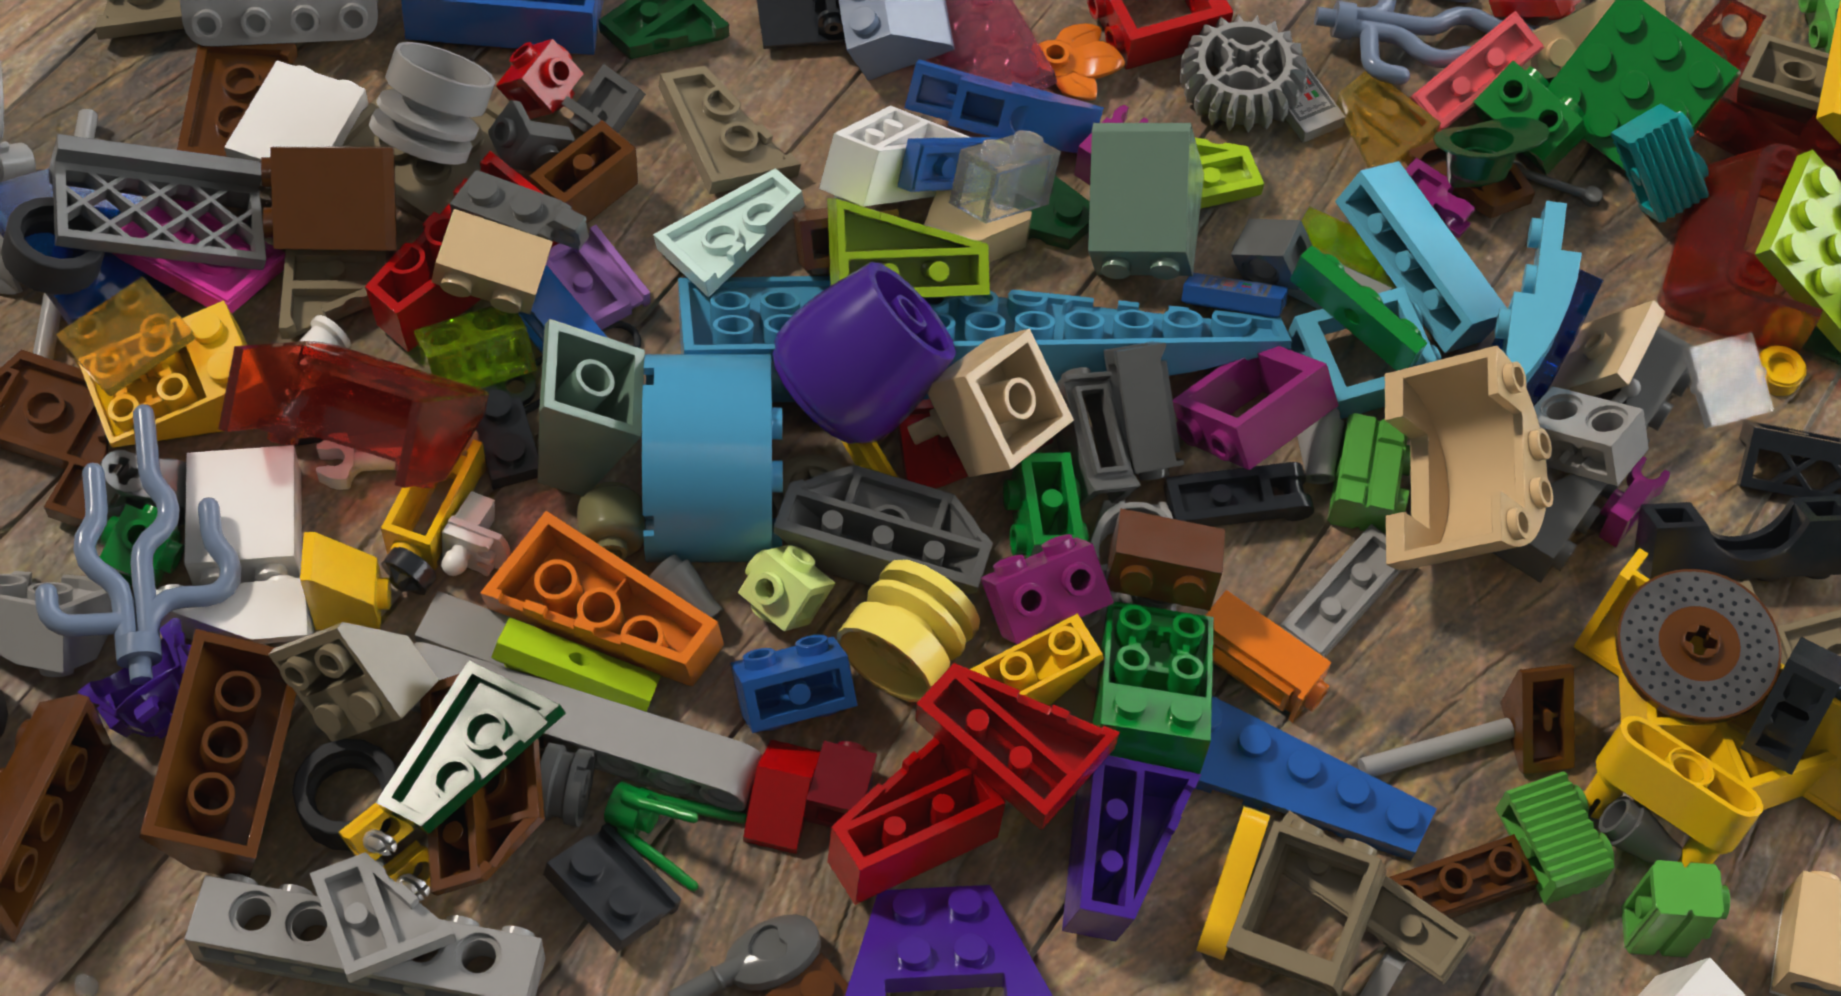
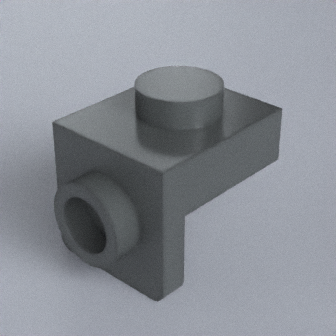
M603 64L578 101L575 102L567 96L562 105L574 113L569 122L584 133L601 120L619 133L646 94Z
M513 100L508 102L488 130L489 137L500 159L513 169L534 172L575 141L569 127L530 121L522 103Z

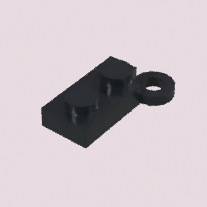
M510 367L504 370L497 377L496 385L465 392L478 441L483 442L486 467L493 490L538 478V452L523 407L529 404L535 397L537 392L536 379L530 371L521 367ZM512 381H521L526 387L522 392L514 394L507 390V385Z

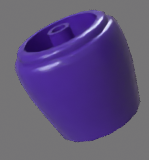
M870 262L814 296L798 309L777 333L774 340L775 350L773 351L775 369L784 387L795 402L817 425L831 436L845 443H873L894 431L915 410L929 392L932 383L940 378L956 355L950 334L925 299L896 272L881 263Z

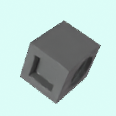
M1248 219L1239 239L1234 243L1231 256L1243 280L1299 290L1300 288L1291 282L1290 278L1300 256L1312 243L1301 220Z

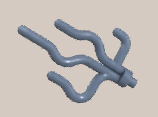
M1337 0L1333 9L1317 7L1314 17V25L1330 27L1331 37L1350 40L1352 37L1360 38L1361 62L1365 71L1378 81L1396 85H1403L1409 81V70L1403 66L1391 65L1382 61L1379 54V41L1397 45L1412 58L1424 65L1446 68L1471 46H1460L1447 50L1436 49L1425 44L1416 35L1434 36L1446 32L1457 25H1468L1487 34L1503 21L1483 10L1472 7L1450 8L1434 17L1395 13L1396 0H1378V3L1372 7H1357V3ZM1447 0V1H1454V2H1460V3H1469V2H1471L1472 0ZM1527 24L1532 31L1541 27Z
M141 404L133 411L138 473L143 489L157 506V517L140 534L132 547L130 565L133 596L129 583L116 569L105 563L98 556L96 550L97 541L107 525L108 516L105 472L98 463H89L82 471L85 517L75 533L73 551L78 567L90 580L101 586L109 594L112 612L66 614L59 607L58 592L55 586L50 583H44L35 590L36 610L40 621L48 630L61 636L70 637L114 635L117 665L129 669L130 683L133 685H144L152 680V666L160 663L163 659L159 629L165 615L181 608L208 607L221 604L234 594L241 583L242 574L238 554L223 535L218 501L214 498L206 497L198 504L200 533L205 549L219 566L220 573L218 579L212 584L180 586L163 590L156 595L153 556L157 548L170 537L177 526L180 508L175 492L163 478L160 471L153 408L149 405Z

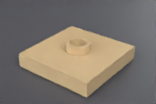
M1655 300L1583 324L1550 388L1554 386L1595 396L1628 386L1664 317L1665 311Z

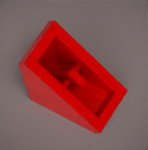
M770 740L757 765L743 842L797 854L806 821V799L821 751Z

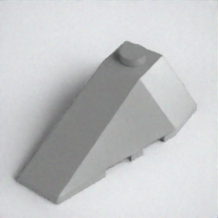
M14 571L11 574H0L1 656L18 665L39 668V673L48 677L71 675L74 673V668L97 659L108 635L70 637L61 636L48 630L40 621L35 604V590L44 583L32 582V572ZM64 574L61 577V583L44 582L56 587L59 607L66 614L112 612L109 594L87 576Z

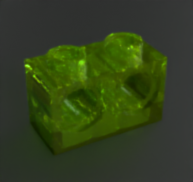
M490 306L413 331L425 374L439 402L537 370L527 328L518 313H506Z

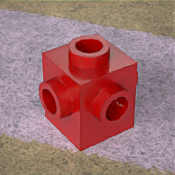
M554 39L537 44L527 42L512 54L509 59L512 65L496 84V87L509 101H520L529 119L553 114L555 111L563 108L562 102L567 96L571 99L574 97L575 91L573 87L584 73L572 61L571 54L563 46L557 44Z

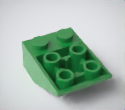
M1116 601L1106 607L1101 646L1104 660L1099 663L1092 724L1101 728L1104 725L1120 732L1115 749L1109 754L1110 756L1197 774L1201 773L1211 742L1214 617Z

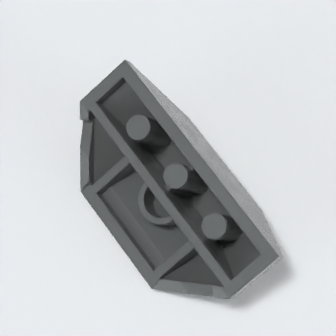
M857 465L823 473L807 481L801 479L789 483L773 528V532L787 544L797 546L808 552L815 560L814 565L824 573L872 586L879 581V575L886 565L893 560H910L925 565L945 576L962 590L965 595L978 592L981 583L980 578L983 577L993 544L989 537L982 533L973 517L955 494Z

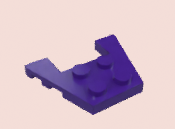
M990 885L886 890L877 894L845 996H886L885 993L1003 987L1005 996H1053Z

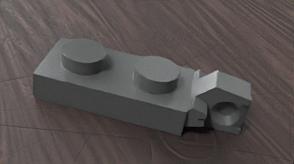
M479 170L474 171L450 202L451 212L456 209L580 250L590 237L585 222L587 220L586 216L571 210L572 207L559 199Z

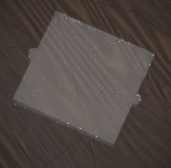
M1752 332L1682 349L1692 382L1690 391L1696 396L1705 429L1774 411L1765 379L1767 370L1761 365Z

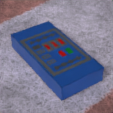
M1193 272V276H1189L1183 285L1182 301L1186 304L1277 318L1278 316L1280 317L1286 305L1288 287Z

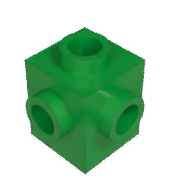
M126 504L120 517L112 516L100 540V545L104 546L99 557L116 569L131 586L130 560L132 547L140 534L157 517V507L145 504L142 510ZM177 526L170 537L154 553L153 568L156 589L164 573L172 574L182 558L185 545L180 543L182 537Z

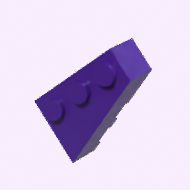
M1109 755L1076 791L1062 931L1115 942L1119 939L1138 914L1161 864V858L1178 827L1183 810L1201 774Z

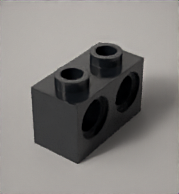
M1801 637L1788 658L1741 749L1792 775L1841 686V656Z

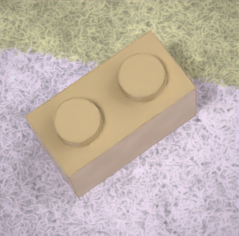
M454 209L435 262L431 283L440 285L445 292L457 297H468L471 295L490 301L493 307L506 313H518L520 311L530 314L553 241Z

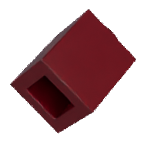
M824 740L806 799V821L832 827L869 793L875 779L877 754L868 752L864 746L855 742L840 741L836 744Z

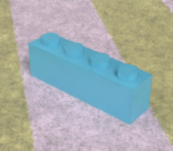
M1399 161L1361 170L1335 200L1336 204L1396 287L1404 286L1411 302H1415L1419 306L1423 317V324L1444 353L1482 342L1496 328L1499 308H1508Z

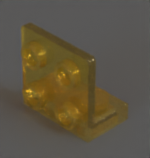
M143 276L56 334L75 366L80 368V363L108 396L114 395L195 339L192 329Z

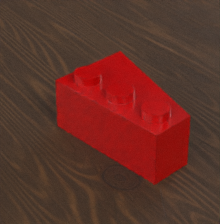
M953 663L916 703L915 721L1040 830L1049 823L1115 749L1120 732L1104 725L1101 728L1069 714L1070 711L1054 704L1051 707L1022 695L1020 690L956 663Z
M934 737L920 751H913L902 761V767L883 785L878 783L831 827L827 862L856 905L998 838L1006 802L998 792Z

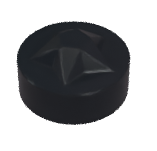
M403 547L392 548L381 563L382 568L389 575L391 584L402 592L411 591L418 595H425L436 580V574L432 567L417 554Z

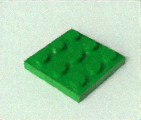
M1615 0L1550 82V86L1547 89L1559 99L1564 95L1568 96L1583 110L1585 115L1582 118L1584 119L1586 136L1583 139L1623 168L1620 155L1616 151L1617 147L1614 145V140L1610 135L1612 131L1659 104H1663L1676 113L1680 111L1685 114L1695 131L1741 72L1645 1Z

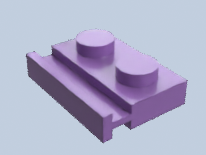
M594 225L590 227V237L580 250L560 243L551 247L546 265L602 330L632 314V309L641 304L644 307L649 305L650 291L598 226Z

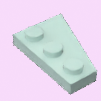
M775 168L653 234L657 250L709 297L793 217V212L800 211L805 206L802 190Z

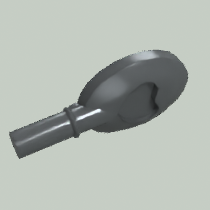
M793 914L770 918L750 928L739 937L728 950L725 962L715 967L711 966L710 970L674 988L668 994L669 996H709L719 990H725V987H731L733 984L749 991L766 990L780 986L803 973L813 963L821 947L819 931L815 923L805 916Z

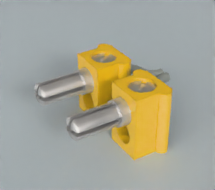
M374 803L339 831L340 836L355 856L366 852L385 869L386 874L391 879L406 886L418 897L419 901L424 900L422 895L428 897L430 893V871L427 847L420 845L415 840L388 863L381 858L382 855H391L389 850L395 852L397 843L414 830L410 824L383 811L377 803ZM390 818L391 826L387 832L383 833L380 831L382 823L385 819ZM422 862V872L418 876H414L415 866Z

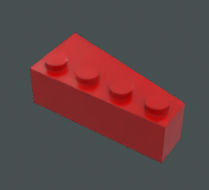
M489 151L480 161L481 169L479 171L544 194L492 151ZM464 178L462 182L453 190L454 197L457 195V193L464 186L468 179ZM450 203L440 214L434 211L422 224L424 231L413 243L405 242L365 286L377 326L407 352L481 300V298L471 295L468 297L451 295L445 292L440 285L431 283L435 262L452 215ZM553 241L552 247L555 246V245H557V244H559V243Z

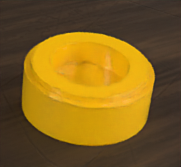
M1777 345L1770 346L1760 353L1753 365L1752 375L1755 383L1763 391L1775 396H1787L1799 388L1806 376L1807 369L1803 358L1796 351Z

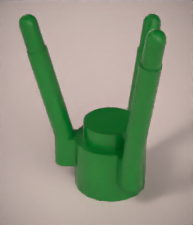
M620 782L614 788L604 812L605 823L608 822L610 825L617 827L616 832L631 847L692 892L698 889V883L640 838L638 834L641 831L649 834L655 827L660 815L689 823H696L699 819L698 815L745 824L747 814L659 794L644 787L638 788L625 782Z

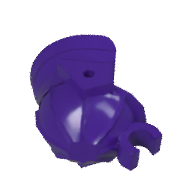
M172 618L159 629L163 637L161 639L163 659L160 663L152 666V680L144 685H133L130 683L129 669L123 668L104 679L90 681L77 691L79 694L89 697L91 702L100 705L97 710L109 728L126 738L132 733L145 737L157 736L160 739L167 735L191 645H185V633L182 632L180 618Z

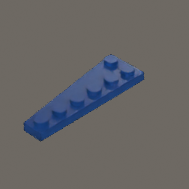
M1212 696L1211 742L1200 773L1201 777L1195 789L1210 794L1212 790L1242 799L1243 805L1261 811L1263 807L1287 814L1290 810L1309 824L1322 830L1331 831L1338 837L1358 840L1377 850L1409 861L1412 860L1437 808Z

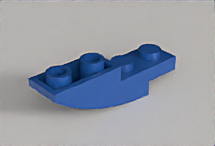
M918 59L904 109L949 121L948 126L1031 146L1078 153L1079 145L1092 133L1093 123H1100L1104 107L1016 82L1008 85Z

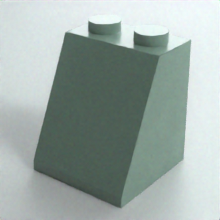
M1093 123L1088 252L1096 275H1104L1112 279H1124L1129 275H1150L1163 280L1174 279L1178 276H1193L1204 171L1191 123Z
M552 319L545 323L539 408L538 483L583 496L593 489L641 438L644 349Z

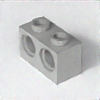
M1554 386L1534 406L1539 426L1548 433L1551 441L1552 453L1551 457L1546 459L1547 467L1618 486L1649 449L1644 411L1641 408Z

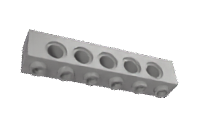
M233 873L226 874L224 879L205 875L184 938L195 960L385 996H536L545 962L542 938L535 937V934L528 929L518 926H504L500 931L479 927L478 922L468 917L450 915L446 917L445 921L452 926L457 942L439 948L438 953L433 959L422 963L410 959L349 983L318 896H314L310 890L294 884H282L279 889L260 886L252 878ZM257 915L270 916L268 923L261 929L255 931L244 929L246 923L252 917ZM322 925L327 927L324 934L316 940L303 941L299 939L302 932L310 926ZM480 956H487L495 960L493 966L482 973H473L466 969L473 959Z

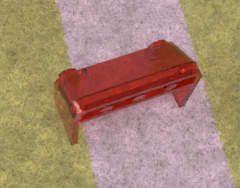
M1772 144L1706 164L1709 176L1704 178L1709 196L1708 198L1701 199L1699 203H1693L1690 208H1684L1658 292V305L1665 311L1664 314L1675 321L1762 350L1770 346L1779 345L1791 348L1797 353L1800 352L1821 318L1822 309L1774 294L1777 280L1755 254L1744 251L1758 197L1777 203L1796 157L1807 151L1785 144ZM1818 155L1827 166L1832 168L1841 182V162Z
M299 341L234 346L218 429L232 432L257 428L268 432V440L285 445H298L299 438L318 437L394 461V469L397 471L396 486L403 488L413 486L434 488L435 482L447 480L486 412L489 393L471 385L324 342Z

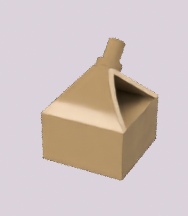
M1026 329L987 339L948 367L940 378L932 383L927 393L934 406L933 409L929 410L931 416L907 428L915 445L939 434L942 438L949 436L968 476L974 477L1012 469L1074 421L1031 330Z

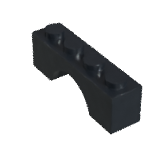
M1841 495L1790 498L1783 511L1770 524L1756 532L1742 536H1724L1710 531L1708 524L1691 502L1640 504L1634 554L1639 548L1648 553L1640 570L1649 579L1666 572L1682 569L1707 570L1727 576L1733 580L1757 579L1765 582L1777 581L1781 577L1805 576L1811 579H1826L1830 575H1841Z

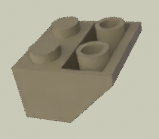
M346 622L276 647L268 654L280 670L284 681L294 689L313 715L316 725L326 733L331 741L341 740L402 719L439 681L407 635Z

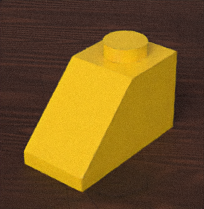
M304 532L300 582L315 630H323L342 622L380 630L381 610H390L391 582L389 577L382 578L377 557L319 533Z

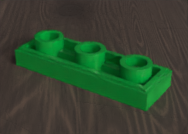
M1311 245L1300 256L1290 278L1291 282L1393 369L1398 371L1415 366L1427 342L1414 323L1404 318L1400 319L1383 304L1381 297L1375 290L1368 286H1361L1345 272L1341 262L1333 255L1323 254L1318 248Z

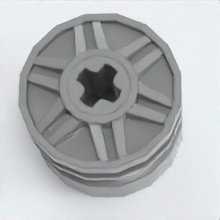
M398 43L385 76L388 84L394 89L384 90L378 96L376 103L379 108L373 112L369 127L385 143L418 158L442 164L457 165L466 163L473 147L470 141L475 139L479 130L475 121L470 117L483 116L496 83L495 79L480 65L445 49L422 43Z

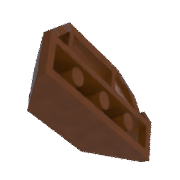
M459 674L439 680L420 699L422 731ZM538 739L431 833L427 834L430 890L432 894L439 896L488 881L545 820Z

